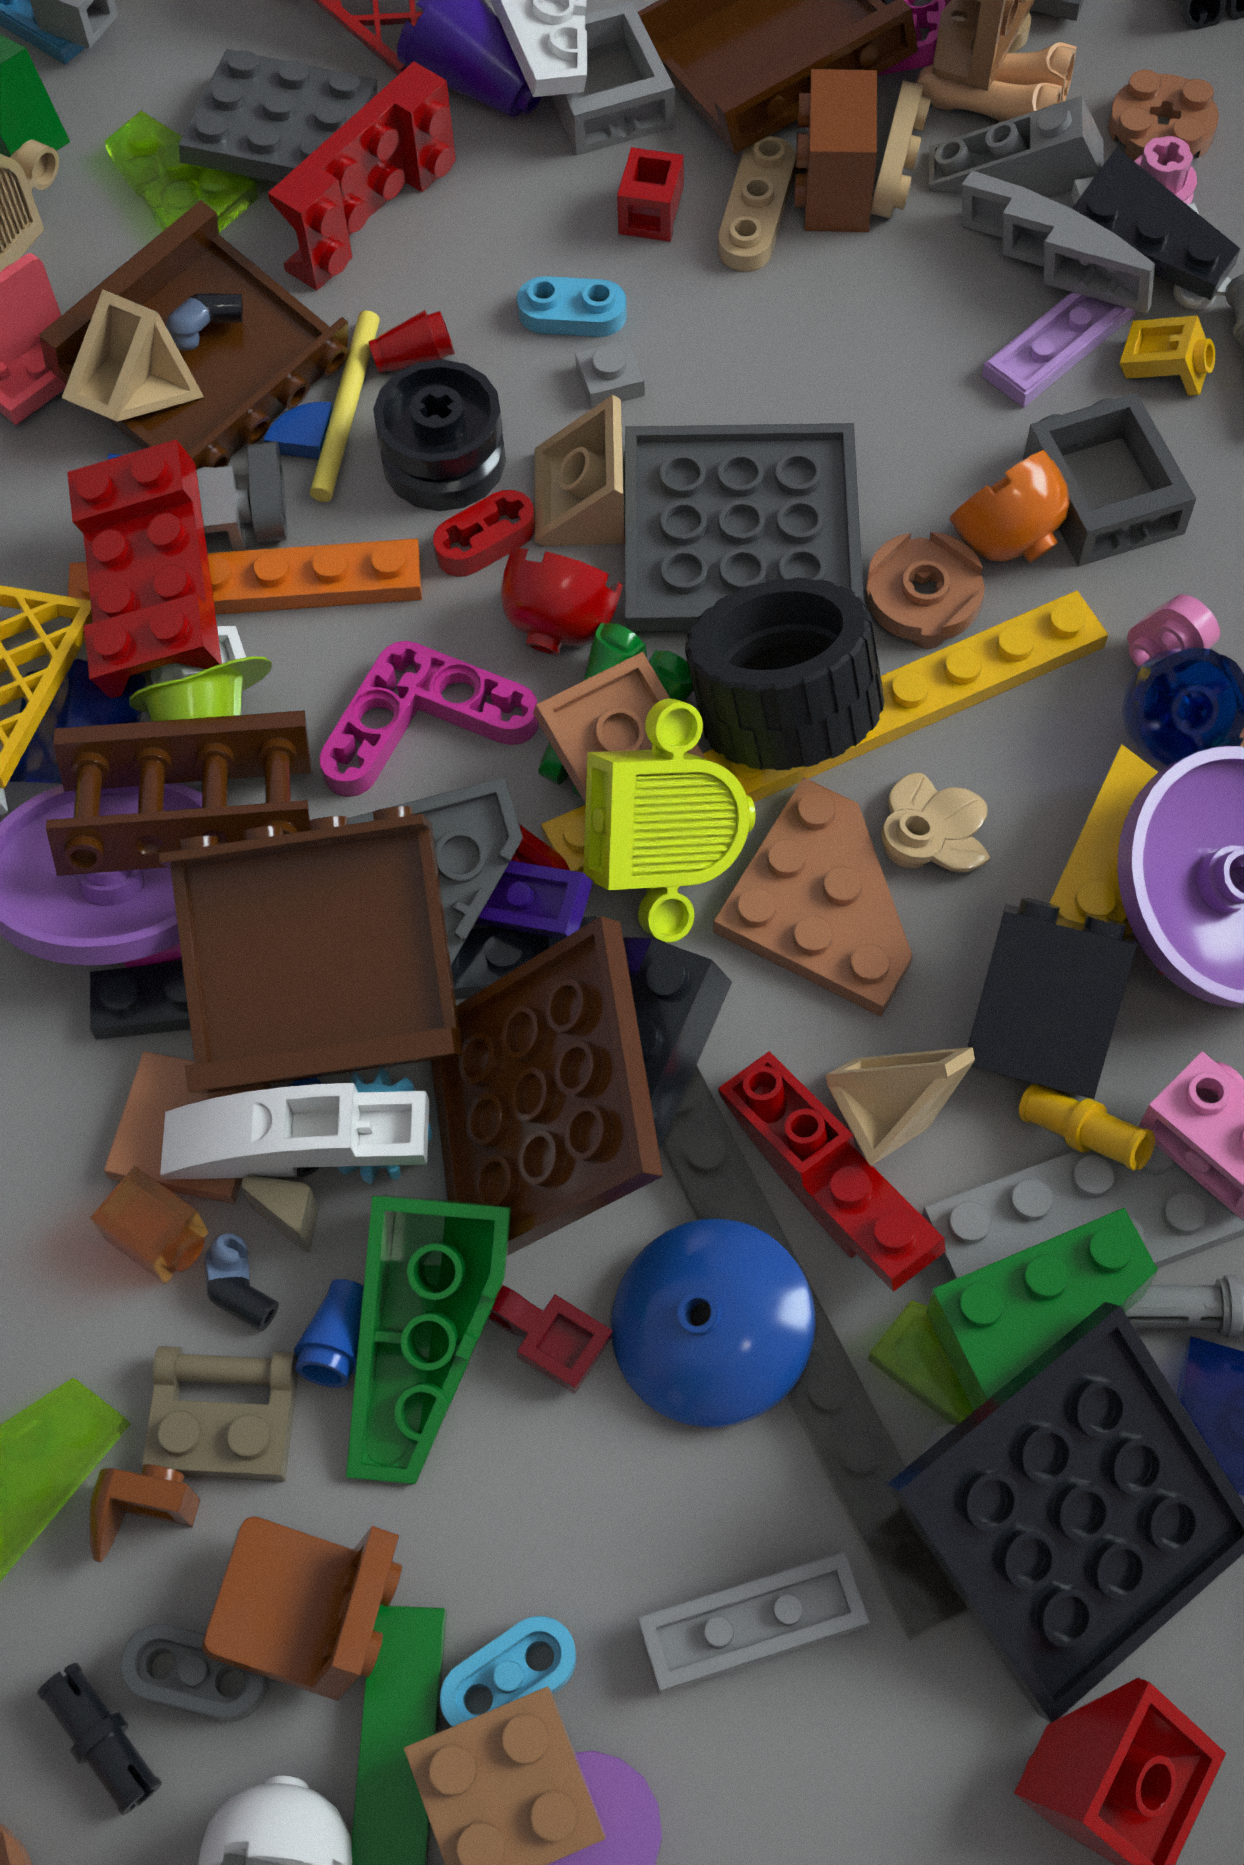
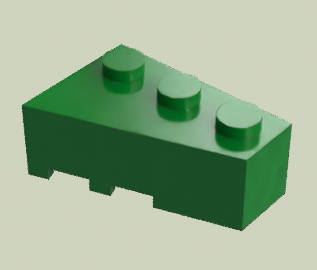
M1124 1207L933 1288L926 1314L975 1411L1104 1302L1119 1305L1126 1313L1145 1295L1158 1268Z

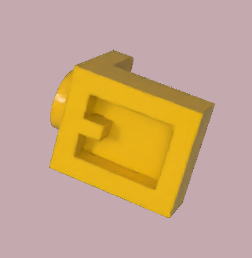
M1198 315L1132 321L1119 364L1126 379L1180 375L1187 395H1200L1206 374L1211 373L1214 369L1215 347L1212 339L1205 337Z

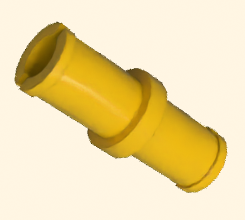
M1032 1083L1026 1089L1021 1098L1019 1117L1022 1121L1031 1122L1064 1137L1067 1146L1076 1151L1086 1153L1093 1150L1124 1164L1133 1171L1135 1169H1142L1153 1153L1155 1146V1134L1153 1131L1147 1128H1140L1108 1114L1105 1105L1089 1098L1079 1101L1054 1089Z

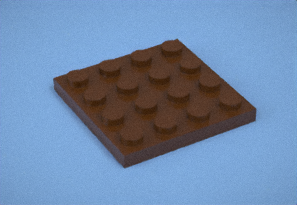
M600 916L458 1004L457 1013L463 1056L431 1061L448 1200L511 1207L507 1256L663 1177L621 922Z

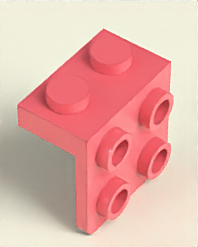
M33 253L25 254L0 272V412L15 426L65 390L66 384L51 372L44 362L39 334L61 316L44 264Z

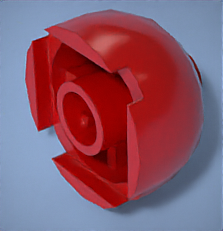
M527 548L511 550L503 574L501 601L503 612L510 624L527 635L525 645L545 654L559 655L562 646L577 648L592 643L600 623L607 624L611 622L623 585L617 582L611 587H607L608 573L579 560L545 551L542 562L525 560L529 550Z

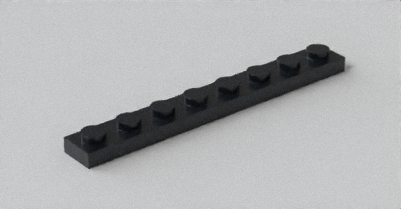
M596 916L583 917L580 928L595 920ZM497 927L472 929L451 965L456 1000L467 999L563 939ZM182 961L91 971L90 1030L95 1039L190 1030Z

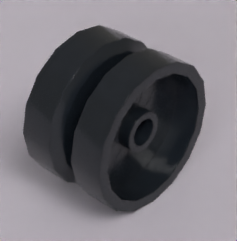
M440 359L413 364L395 373L380 389L373 408L385 479L397 496L415 507L446 511L465 508L485 498L499 483L506 464L498 392L486 375L465 363Z

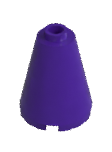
M485 0L418 1L416 5L424 12L415 26L406 21L397 45V59L403 65L408 67L414 61L447 80V87L511 117H516L522 112L529 114L537 107L543 96L533 97L499 18Z

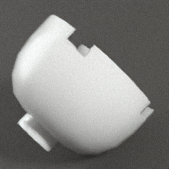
M274 1776L268 1778L264 1784L244 1789L220 1806L208 1823L201 1844L198 1865H352V1841L343 1817L331 1802L314 1790L309 1789L308 1784L299 1778Z

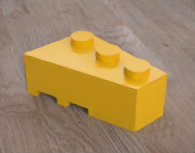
M1122 744L1049 903L1060 907L1058 915L1060 918L1084 924L1087 914L1103 916L1125 923L1124 934L1130 935L1133 930L1123 907L1118 881L1120 836L1131 805L1139 792L1158 771Z

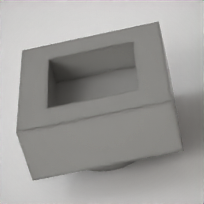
M629 339L575 352L576 369L591 409L612 394L621 399V401L645 396L644 379Z

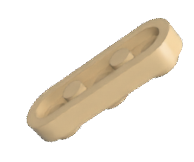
M905 80L902 82L872 201L871 214L891 218L893 208L904 210L912 177L902 175L903 168L914 170L922 138L911 134L913 129L923 131L931 98L921 96L924 86L922 84Z
M767 136L743 151L718 234L719 258L724 265L732 270L740 272L755 271L766 265L771 258L795 175V150L784 139Z

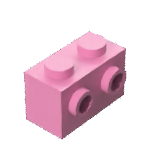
M1202 1051L1149 1104L1138 1127L1153 1131L1155 1134V1145L1243 1220L1244 1079L1231 1066L1222 1062L1216 1063Z

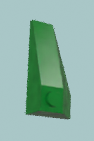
M396 1195L372 1196L346 1478L409 1484L417 1483L505 1279L511 1207Z

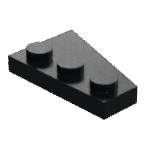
M1117 147L1072 208L1115 233L1154 262L1155 276L1210 301L1235 266L1240 252V248Z

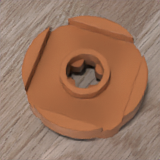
M1148 69L1138 70L1131 75L1129 83L1121 88L1114 98L1108 123L1109 134L1113 141H1115L1117 135L1119 141L1126 145L1124 153L1133 161L1143 155L1145 146L1153 138L1165 136L1182 139L1189 145L1192 155L1200 151L1199 157H1201L1210 148L1218 125L1219 112L1213 101L1214 89L1211 84L1202 79L1189 80L1177 75L1157 74ZM1158 117L1170 119L1168 124L1158 123Z
M930 532V539L916 538L911 540V533L898 535L882 545L870 561L865 603L868 606V611L872 613L876 621L890 633L900 638L911 640L914 645L923 649L936 648L943 643L944 639L953 638L964 632L978 617L985 590L981 562L969 546L959 539L944 533ZM916 580L918 583L925 584L932 580L937 583L935 593L921 594L914 590L915 586L912 582Z

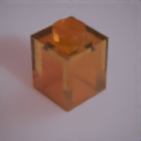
M136 1166L129 1171L90 1217L106 1241L164 1284L169 1281L176 1271L183 1272L196 1261L204 1247V1237L209 1232L196 1209Z

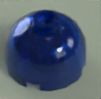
M1179 646L1153 654L1135 670L1125 688L1122 715L1127 735L1142 754L1164 767L1206 749L1240 746L1244 740L1243 737H1239L1244 729L1243 671L1234 660L1207 648Z

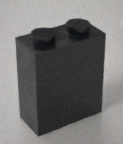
M1022 897L1019 907L1005 904L967 1046L973 1047L975 1061L971 1066L1094 1099L1137 947L1135 937L1124 934L1126 924L1120 921L1087 914L1083 924L1058 917L1059 906Z

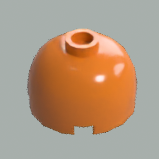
M1045 450L1029 456L1004 472L1006 477L991 487L986 485L950 516L949 519L955 527L956 533L975 554L989 561L1007 562L1024 555L1028 563H1031L1059 543L1053 533L1067 518L1070 506L1069 491L1060 469Z

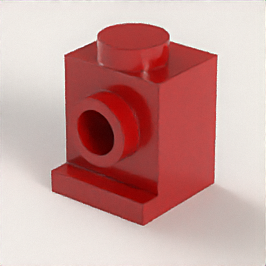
M631 147L617 193L618 234L671 242L673 224L684 188V155Z

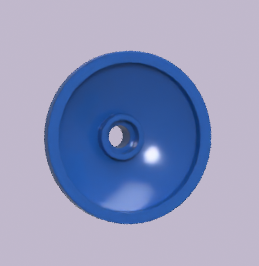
M703 1219L688 1222L666 1231L649 1243L635 1257L621 1279L614 1299L611 1316L612 1343L621 1372L634 1392L647 1405L660 1414L679 1423L702 1428H723L742 1424L761 1416L778 1404L792 1390L807 1365L813 1347L816 1327L815 1307L811 1289L802 1269L792 1255L778 1241L758 1228L727 1219ZM700 1303H709L711 1307L709 1320L701 1326H693L691 1322L693 1308Z

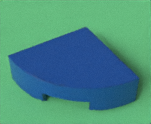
M331 402L307 403L285 412L270 426L264 437V443L277 441L281 455L319 459L332 413Z

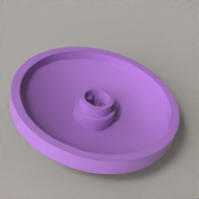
M1223 746L1199 751L1171 763L1151 778L1139 792L1130 807L1120 836L1118 881L1123 907L1129 924L1144 952L1154 965L1168 979L1189 994L1209 1003L1232 1008H1244V747Z
M182 783L165 784L164 811L202 808V794L197 790ZM62 785L49 789L17 807L0 822V934L15 947L28 954L57 963L92 966L141 959L180 943L171 869L169 867L57 876L46 832V820L73 818L75 791L64 792ZM139 786L101 789L100 816L138 813Z

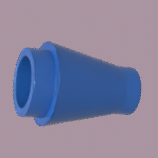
M347 1279L331 1281L326 1297L294 1347V1353L298 1358L295 1370L304 1379L325 1387L341 1388L348 1385L350 1376L356 1373L363 1285Z

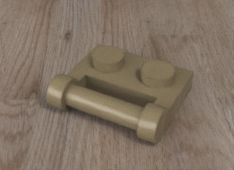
M159 1346L153 1363L154 1386L142 1469L143 1465L151 1464L176 1470L184 1474L185 1477L286 1481L298 1373L295 1370L298 1360L294 1352L275 1351L272 1358L183 1354L181 1347ZM181 1382L270 1386L269 1404L179 1400Z

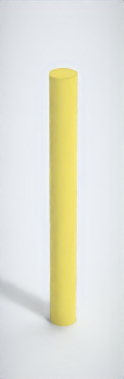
M361 311L358 315L310 489L311 497L317 501L328 502L333 496L371 356L368 341L375 339L380 322L379 316L372 311Z

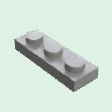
M846 1551L638 1617V1623L660 1694L868 1628L870 1624Z

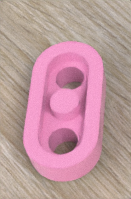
M1180 594L1148 613L1129 630L1127 635L1129 654L1133 662L1141 670L1162 676L1170 675L1200 658L1219 640L1220 628L1215 616L1201 601L1192 596Z

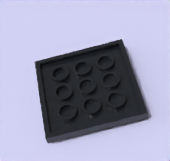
M1104 1302L886 1484L1037 1714L1050 1723L1064 1715L1244 1554L1243 1501L1121 1306Z

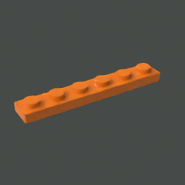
M418 538L207 553L216 615L422 600L421 554ZM86 562L69 563L68 597L90 600Z

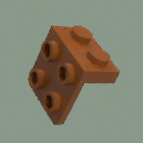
M253 1516L247 1518L237 1532L202 1640L204 1654L210 1659L338 1701L360 1675L364 1677L370 1676L377 1661L383 1633L375 1631L373 1628L379 1606H389L399 1583L402 1564L392 1561L399 1535L371 1526L353 1550L260 1517Z

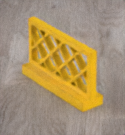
M0 585V606L21 611L20 614L0 622V673L8 671L14 681L0 687V706L22 697L27 702L23 712L0 721V744L3 747L0 752V788L5 789L85 641L84 625L93 623L90 600ZM60 616L73 619L70 626L46 635L40 625ZM32 629L37 637L36 640L6 651L1 640ZM46 654L49 656L51 661L48 667L36 673L22 677L17 669V666Z

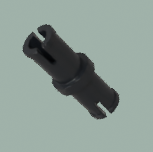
M70 1664L64 1669L66 1673L64 1677L60 1671L57 1672L40 1687L37 1695L41 1700L45 1701L73 1741L74 1745L70 1752L77 1763L87 1762L118 1806L117 1809L120 1814L125 1815L135 1808V1802L140 1805L152 1796L162 1785L159 1777H155L124 1733L128 1728V1723L121 1713L111 1714L81 1672L82 1668L79 1664Z

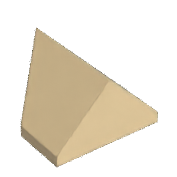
M102 289L62 399L118 422L204 398L159 313Z
M973 1047L854 1058L826 1074L828 1088L870 1167L930 1127L975 1061Z

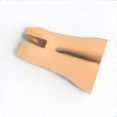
M1058 42L1040 51L1007 53L988 91L938 77L932 73L933 64L924 67L920 71L916 83L924 85L921 96L931 98L930 104L935 108L974 111L1002 122L1052 104L1066 101L1071 84L1077 47Z

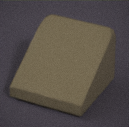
M249 1175L248 1177H243L241 1187L252 1209L303 1251L310 1252L319 1207L308 1183Z

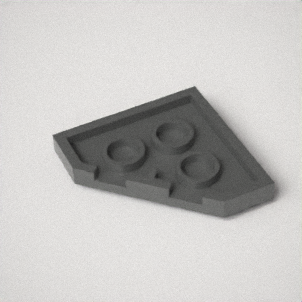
M505 777L395 805L411 806L413 815L423 814L432 822L451 965L523 839ZM373 811L347 818L348 825L374 821Z

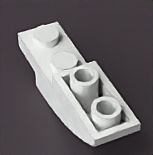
M333 1083L249 1091L188 1104L165 1112L160 1176L163 1180L248 1177V1175L256 1177H297V1168L427 1165L429 1099L426 1091L358 1093L354 1083Z

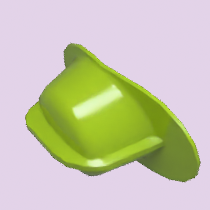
M257 656L228 661L183 679L162 682L138 690L129 697V705L135 710L148 712L151 722L241 715L242 691L262 680L271 671L272 662L266 657Z

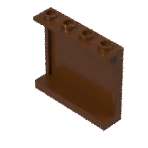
M658 0L637 12L672 83L734 154L739 153L798 119L799 93H810L811 69L877 70L878 75L918 52L912 8L904 0H895L888 5H885L881 0Z
M202 200L191 207L39 334L45 366L67 384L102 289L159 313L165 326L168 316L194 294H242L243 323L210 322L199 331L200 340L197 348L189 351L179 350L204 398L118 422L105 417L142 449L177 439L196 463V470L203 467L217 468L228 466L231 457L246 443L254 444L259 441L267 432L274 418L286 408L291 410L297 407L306 397L310 386L324 374L332 375L348 356V321L341 317L331 327L328 326L221 237L218 231L217 213Z
M411 806L388 807L373 811L374 821L348 825L346 816L322 817L308 821L309 831L283 834L281 826L256 827L243 831L244 841L218 844L217 836H197L179 840L178 851L158 853L160 864L171 869L195 1064L185 1066L189 1093L206 1094L463 1056L432 822L423 814L413 815Z

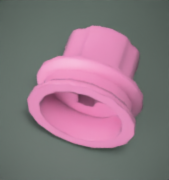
M1173 136L1153 138L1146 144L1143 155L1134 162L1184 203L1191 204L1194 197L1193 192L1197 186V176L1191 166L1193 155L1190 152L1189 145L1182 139Z

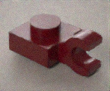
M504 1285L500 1288L489 1315V1319L502 1329L525 1338L517 1350L518 1359L573 1394H576L611 1340L613 1330L556 1294L553 1295L543 1311Z

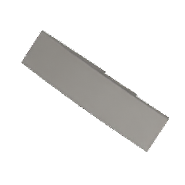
M973 170L970 171L962 183V227L1003 238L1002 255L1043 266V284L1148 313L1152 306L1154 262L1115 233L1070 207L1022 186Z

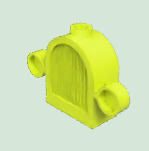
M664 699L657 702L650 709L645 721V730L648 739L652 743V750L587 752L583 873L593 880V883L607 890L647 888L646 895L638 909L640 926L646 933L660 941L675 942L687 935L694 922L693 905L686 896L678 893V888L680 886L705 883L726 871L742 851L748 832H751L754 827L756 811L752 798L746 795L743 786L733 773L718 763L687 752L698 743L702 735L703 722L699 711L686 702L676 699Z

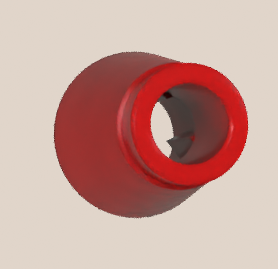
M423 310L379 335V338L368 341L379 373L389 370H402L418 362L440 360L455 354L441 311L427 314L426 310Z

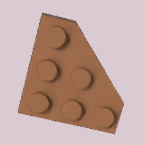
M803 777L713 921V933L882 1017L911 967L913 955L859 804Z

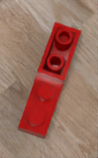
M770 1051L718 1088L720 1097L746 1134L815 1220L851 1259L858 1255L893 1292L946 1252L945 1238L873 1166L870 1167L868 1161L856 1150L854 1135Z

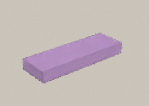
M1071 292L985 362L982 377L1024 408L1135 316L1136 310Z

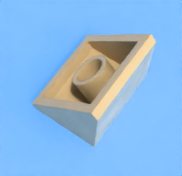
M612 394L535 448L536 543L542 546L625 544L621 399Z

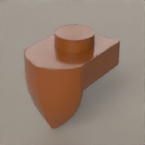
M151 1464L143 1465L141 1474L114 1468L101 1469L89 1508V1539L93 1560L100 1563L104 1560L119 1532L125 1513L193 1527L200 1498L188 1484L183 1483L185 1475L167 1467Z

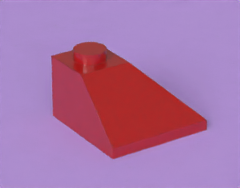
M1136 1678L1048 1724L1034 1753L1026 1764L1025 1771L1014 1794L1054 1828L1116 1865H1175L1226 1752L1149 1681Z

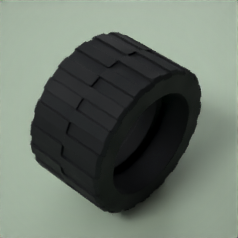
M804 577L782 580L779 578L767 580L757 585L752 584L741 588L731 595L724 596L711 608H707L698 617L697 623L691 626L687 634L688 641L685 644V654L698 711L702 717L705 739L709 740L710 747L716 753L724 755L725 759L735 764L741 763L748 765L749 768L764 770V768L775 769L777 771L817 765L821 761L842 755L848 748L859 744L866 738V734L875 728L880 720L879 714L884 708V696L871 613L868 612V606L863 599L856 597L853 591L844 586L839 587L830 581L822 579L811 580Z

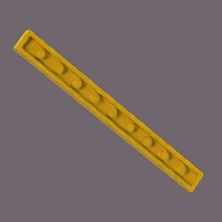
M1076 590L881 675L884 708L879 714L880 720L875 728L866 734L865 739L856 746L845 750V753L821 761L817 765L778 771L775 769L764 768V770L749 768L748 765L741 763L735 764L725 759L724 755L716 753L713 749L703 753L704 759L718 763L733 773L743 786L746 795L750 796L753 802H757L800 783L803 777L809 779L1105 648L1108 633L1079 591ZM586 805L541 824L542 836L546 844L565 859L570 871L582 873L584 868Z

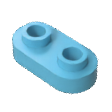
M541 276L524 283L517 293L520 322L528 330L539 334L605 337L619 331L627 319L625 292L619 285L609 280Z
M546 1616L529 1617L517 1623L453 1668L446 1676L440 1692L441 1710L449 1725L453 1727L479 1716L470 1713L466 1708L467 1696L472 1690L477 1688H485L492 1693L493 1702L488 1711L547 1686L553 1694L561 1690L571 1679L577 1662L576 1648L570 1632L563 1624L553 1618ZM540 1645L549 1647L554 1652L552 1665L544 1671L531 1669L527 1665V1656L530 1650Z

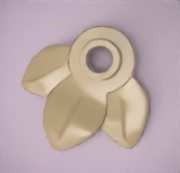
M911 773L894 785L888 796L891 814L885 820L881 831L883 848L891 861L905 868H919L931 861L951 872H969L978 869L989 861L990 856L987 850L977 839L972 837L980 829L987 817V803L982 797L965 788L950 787L938 792L929 778L923 773Z

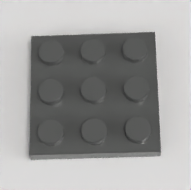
M226 49L180 140V162L279 183L377 95V79L358 76L349 71H334L309 66L299 61L269 58L256 55L250 51Z

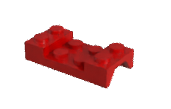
M413 61L268 192L269 201L293 227L297 235L299 249L283 263L286 272L318 291L329 279L340 274L345 269L348 262L353 258L349 236L353 232L359 231L365 225L367 219L385 202L395 198L406 183L423 193L435 180L449 172L452 165L456 162L447 80Z
M175 439L68 471L72 522L83 533L93 620V623L84 625L89 679L112 699L122 696L130 675L172 663H180L203 669L222 664L196 463L179 441Z

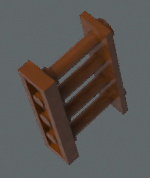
M305 710L56 728L54 730L53 746L64 792L75 791L73 818L46 820V832L57 876L166 868L167 866L160 864L158 853L178 851V841L190 837L217 836L218 844L244 841L243 831L256 827L281 826L283 834L309 831L308 821H310L308 800L291 801L290 775L311 773V755ZM265 777V803L227 806L228 779ZM202 781V808L164 811L165 784ZM139 786L138 813L100 816L101 789Z

